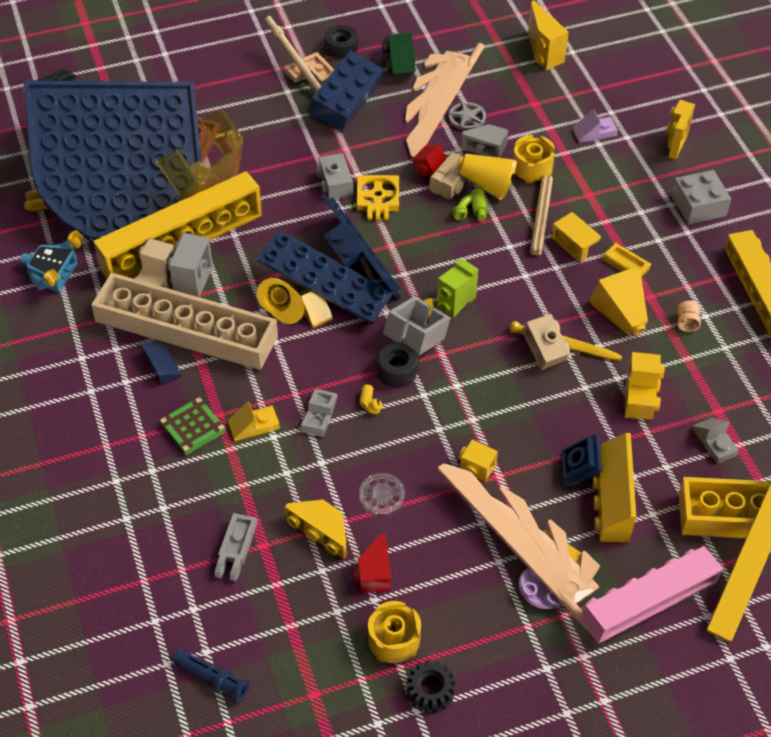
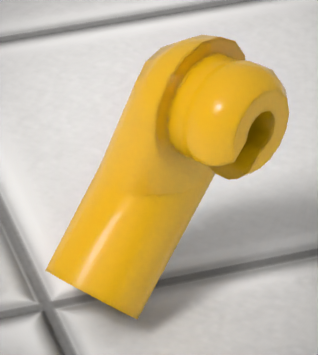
M363 385L360 405L369 414H378L383 407L382 402L372 399L373 387L371 385Z

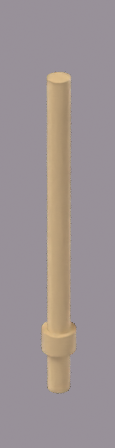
M271 16L266 17L264 21L270 28L272 36L281 43L311 87L317 92L321 87L284 36L285 32L280 26L276 25Z

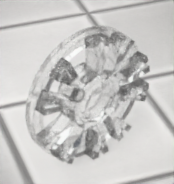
M378 473L367 477L362 482L359 489V497L365 510H369L375 515H389L401 508L405 498V489L402 482L395 476ZM374 480L376 486L372 487L368 483ZM390 480L396 483L393 487L388 485ZM392 498H400V499H399L398 502H396V501H394ZM380 505H384L386 508H378V507H379Z

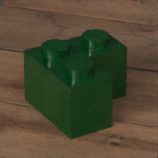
M412 32L387 35L382 42V52L386 53V58L389 57V59H386L387 71H390V75L416 72Z

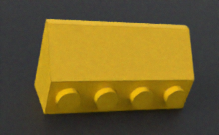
M624 433L600 444L603 468L599 475L593 476L592 482L593 490H597V496H594L593 507L594 511H598V517H595L594 528L595 532H599V542L629 543L636 520L631 433Z

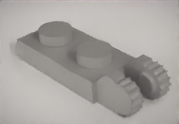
M233 513L218 554L219 560L215 569V577H222L226 561L234 563L230 571V580L237 581L241 565L245 562L258 524L257 518Z

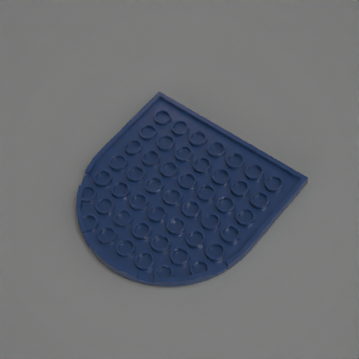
M24 80L29 159L34 185L51 213L70 229L77 230L80 234L97 240L197 194L201 181L202 160L194 82Z

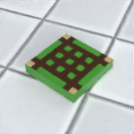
M200 397L160 419L162 427L185 456L226 433L223 424Z

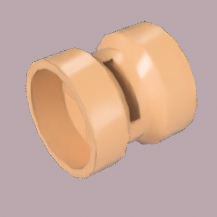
M694 301L680 303L677 307L679 329L685 332L698 330L701 326L699 304Z

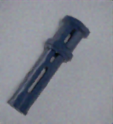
M179 648L173 656V664L213 684L215 691L227 693L238 703L245 697L250 686V681L247 679L241 680L233 676L228 669L220 670L182 648Z

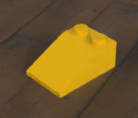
M535 0L531 1L528 34L536 62L545 70H548L565 62L569 32Z

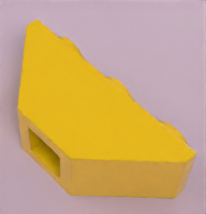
M324 500L288 503L285 506L286 521L291 527L299 528L305 532L310 540L318 541L324 545L326 550L332 555L337 554L343 559L347 556L346 536L341 511Z

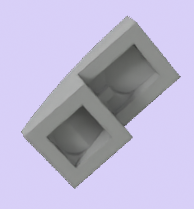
M315 389L308 403L307 414L301 424V432L324 437L337 401V393Z

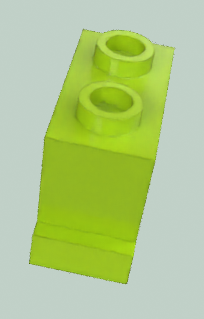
M460 258L452 269L438 278L437 307L441 312L454 318L468 302L471 303L476 298L478 268Z

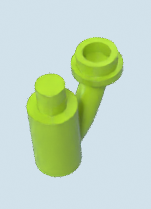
M479 188L472 190L470 194L460 201L458 206L452 209L453 217L456 220H463L467 217V205L472 203L474 215L478 217L479 221L485 220L488 208L484 190Z

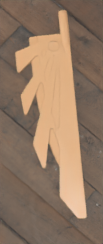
M482 43L477 44L471 56L446 51L445 54L429 55L425 62V68L437 67L434 71L417 78L413 91H417L426 84L428 85L424 93L407 105L406 123L419 112L418 124L406 139L411 158L429 142L483 51L484 45Z
M448 464L439 466V473L586 629L580 621L583 611L577 603L599 588L593 577L599 570L600 565L586 551H583L579 566L569 556L565 531L552 520H548L547 524L552 539L549 538L538 528L524 499L501 486L499 491L510 506L508 507L491 497L472 472Z

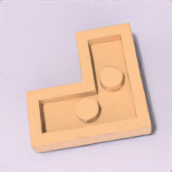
M317 52L302 58V61L321 86L334 71ZM294 62L284 66L285 73L294 83L306 79Z

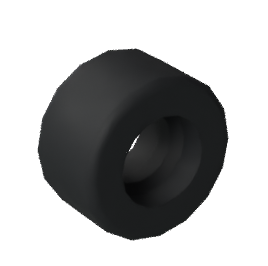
M391 343L384 346L377 356V372L381 381L393 387H403L413 382L418 374V354L416 351L404 343ZM402 363L404 366L395 367L390 364Z

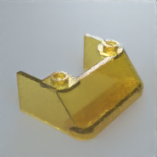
M223 109L200 121L224 155L210 169L202 162H195L189 165L178 149L155 160L182 200L234 177L239 171L243 138Z

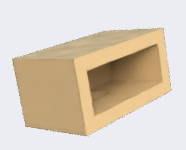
M552 314L534 319L525 324L522 332L540 370L566 361L570 355V346L563 339L560 333V325L557 320L553 319Z

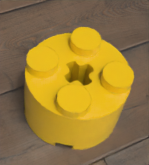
M526 135L515 143L513 160L517 161L514 173L527 184H534L536 181H541L544 175L549 176L552 174L555 147L546 137L533 138L534 135Z
M389 601L379 605L368 620V644L377 660L380 662L401 663L416 655L421 636V620L418 613L414 609L412 610L405 606V603L399 601Z

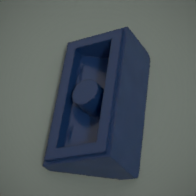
M164 343L141 344L142 353L161 385L182 376Z

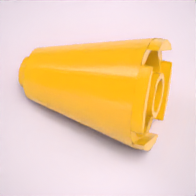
M465 154L464 157H459L456 168L459 169L458 174L497 199L502 200L511 184L510 179L515 172L517 161L506 158Z

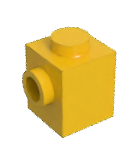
M471 440L468 447L464 446L459 454L458 459L461 460L460 469L470 471L476 478L486 482L496 466L498 451Z

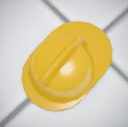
M269 278L259 284L257 299L260 305L277 320L285 324H293L302 318L305 308L304 302L289 283L278 278Z

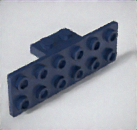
M325 193L321 195L341 222L326 233L324 237L343 264L349 268L363 256H366L397 300H399L401 296L397 291L400 287L340 208L333 197L329 199Z
M280 230L257 258L259 263L370 324L375 322L393 294L392 291Z

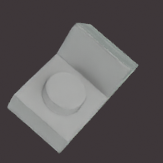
M710 418L693 425L692 430L718 464L737 456L739 450L726 433L729 422Z

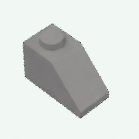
M489 124L463 131L461 149L483 156L500 158L507 146L508 130Z

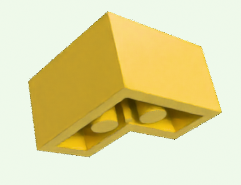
M632 352L626 377L625 417L653 420L655 411H659L661 399L657 397V392H660L661 379L664 377L665 366L661 365V355Z

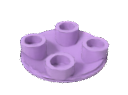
M529 568L523 571L519 579V589L526 601L541 609H553L562 605Z

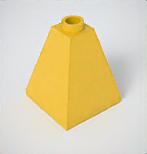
M637 266L600 279L589 299L591 305L627 335L631 333L639 335L644 332L648 319L639 267Z

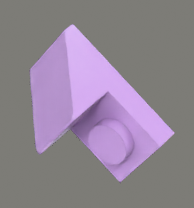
M594 109L574 125L572 129L579 143L617 136L618 132L611 117L599 119Z

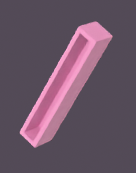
M705 546L697 550L691 549L677 560L673 558L666 562L663 567L657 570L653 568L639 579L633 578L619 589L613 588L603 597L589 600L583 606L584 610L580 621L599 644L715 584L724 568Z

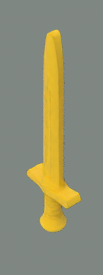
M513 321L510 324V332L512 334H523L524 325L522 326L517 321ZM562 336L568 342L571 350L608 360L621 361L622 359L621 355L611 350Z

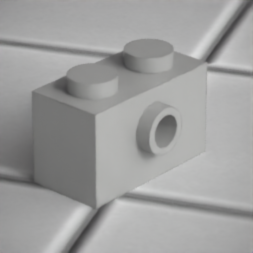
M343 153L319 157V166H316L318 179L322 178L321 187L323 193H327L329 199L333 197L335 200L353 196V180Z

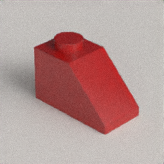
M380 534L358 558V569H354L355 584H360L361 594L391 591V571L385 534Z

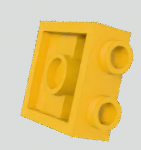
M679 100L677 106L671 109L669 118L672 121L668 123L666 133L669 134L667 139V148L670 149L669 158L677 159L688 136L695 108L693 103Z

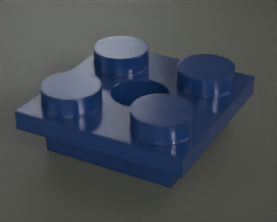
M598 434L586 437L562 449L563 478L566 488L578 485L582 481L592 476H597L602 472L601 445Z

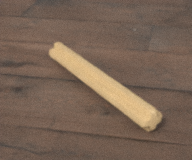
M544 175L541 179L530 249L532 255L540 256L542 254L553 181L551 175Z

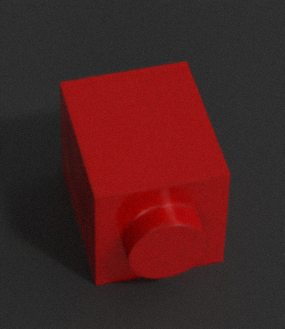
M440 144L425 145L412 158V162L420 176H432L447 157Z

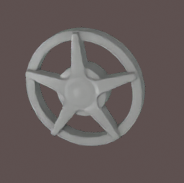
M462 101V103L454 105L449 111L450 123L455 128L464 131L481 127L486 120V113L483 107L475 103ZM459 108H463L460 112H454ZM480 112L483 116L482 120L478 119L475 115ZM452 116L459 117L461 124L455 122ZM473 122L477 123L472 126H464L465 124H471Z

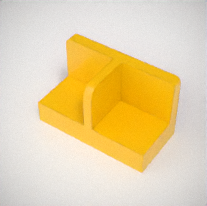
M571 212L553 223L551 238L581 263L587 259L588 248L600 241L601 236Z

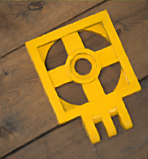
M358 175L357 211H368V220H372V214H376V220H380V214H384V220H389V211H399V176ZM365 184H374L372 190H362ZM382 184H392L395 190H384ZM375 192H381L382 195H381V196H375L374 193H375ZM364 198H371L374 203L368 202ZM386 198H392L390 201L382 203Z

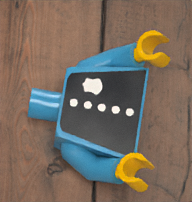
M77 230L71 232L68 240L62 244L52 246L40 245L34 255L24 253L21 256L20 264L27 267L29 279L38 290L48 288L60 293L78 264L74 248H79L81 246L80 240L84 238Z

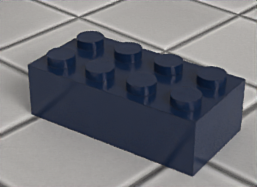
M350 50L312 97L308 114L343 133L379 86L384 69Z

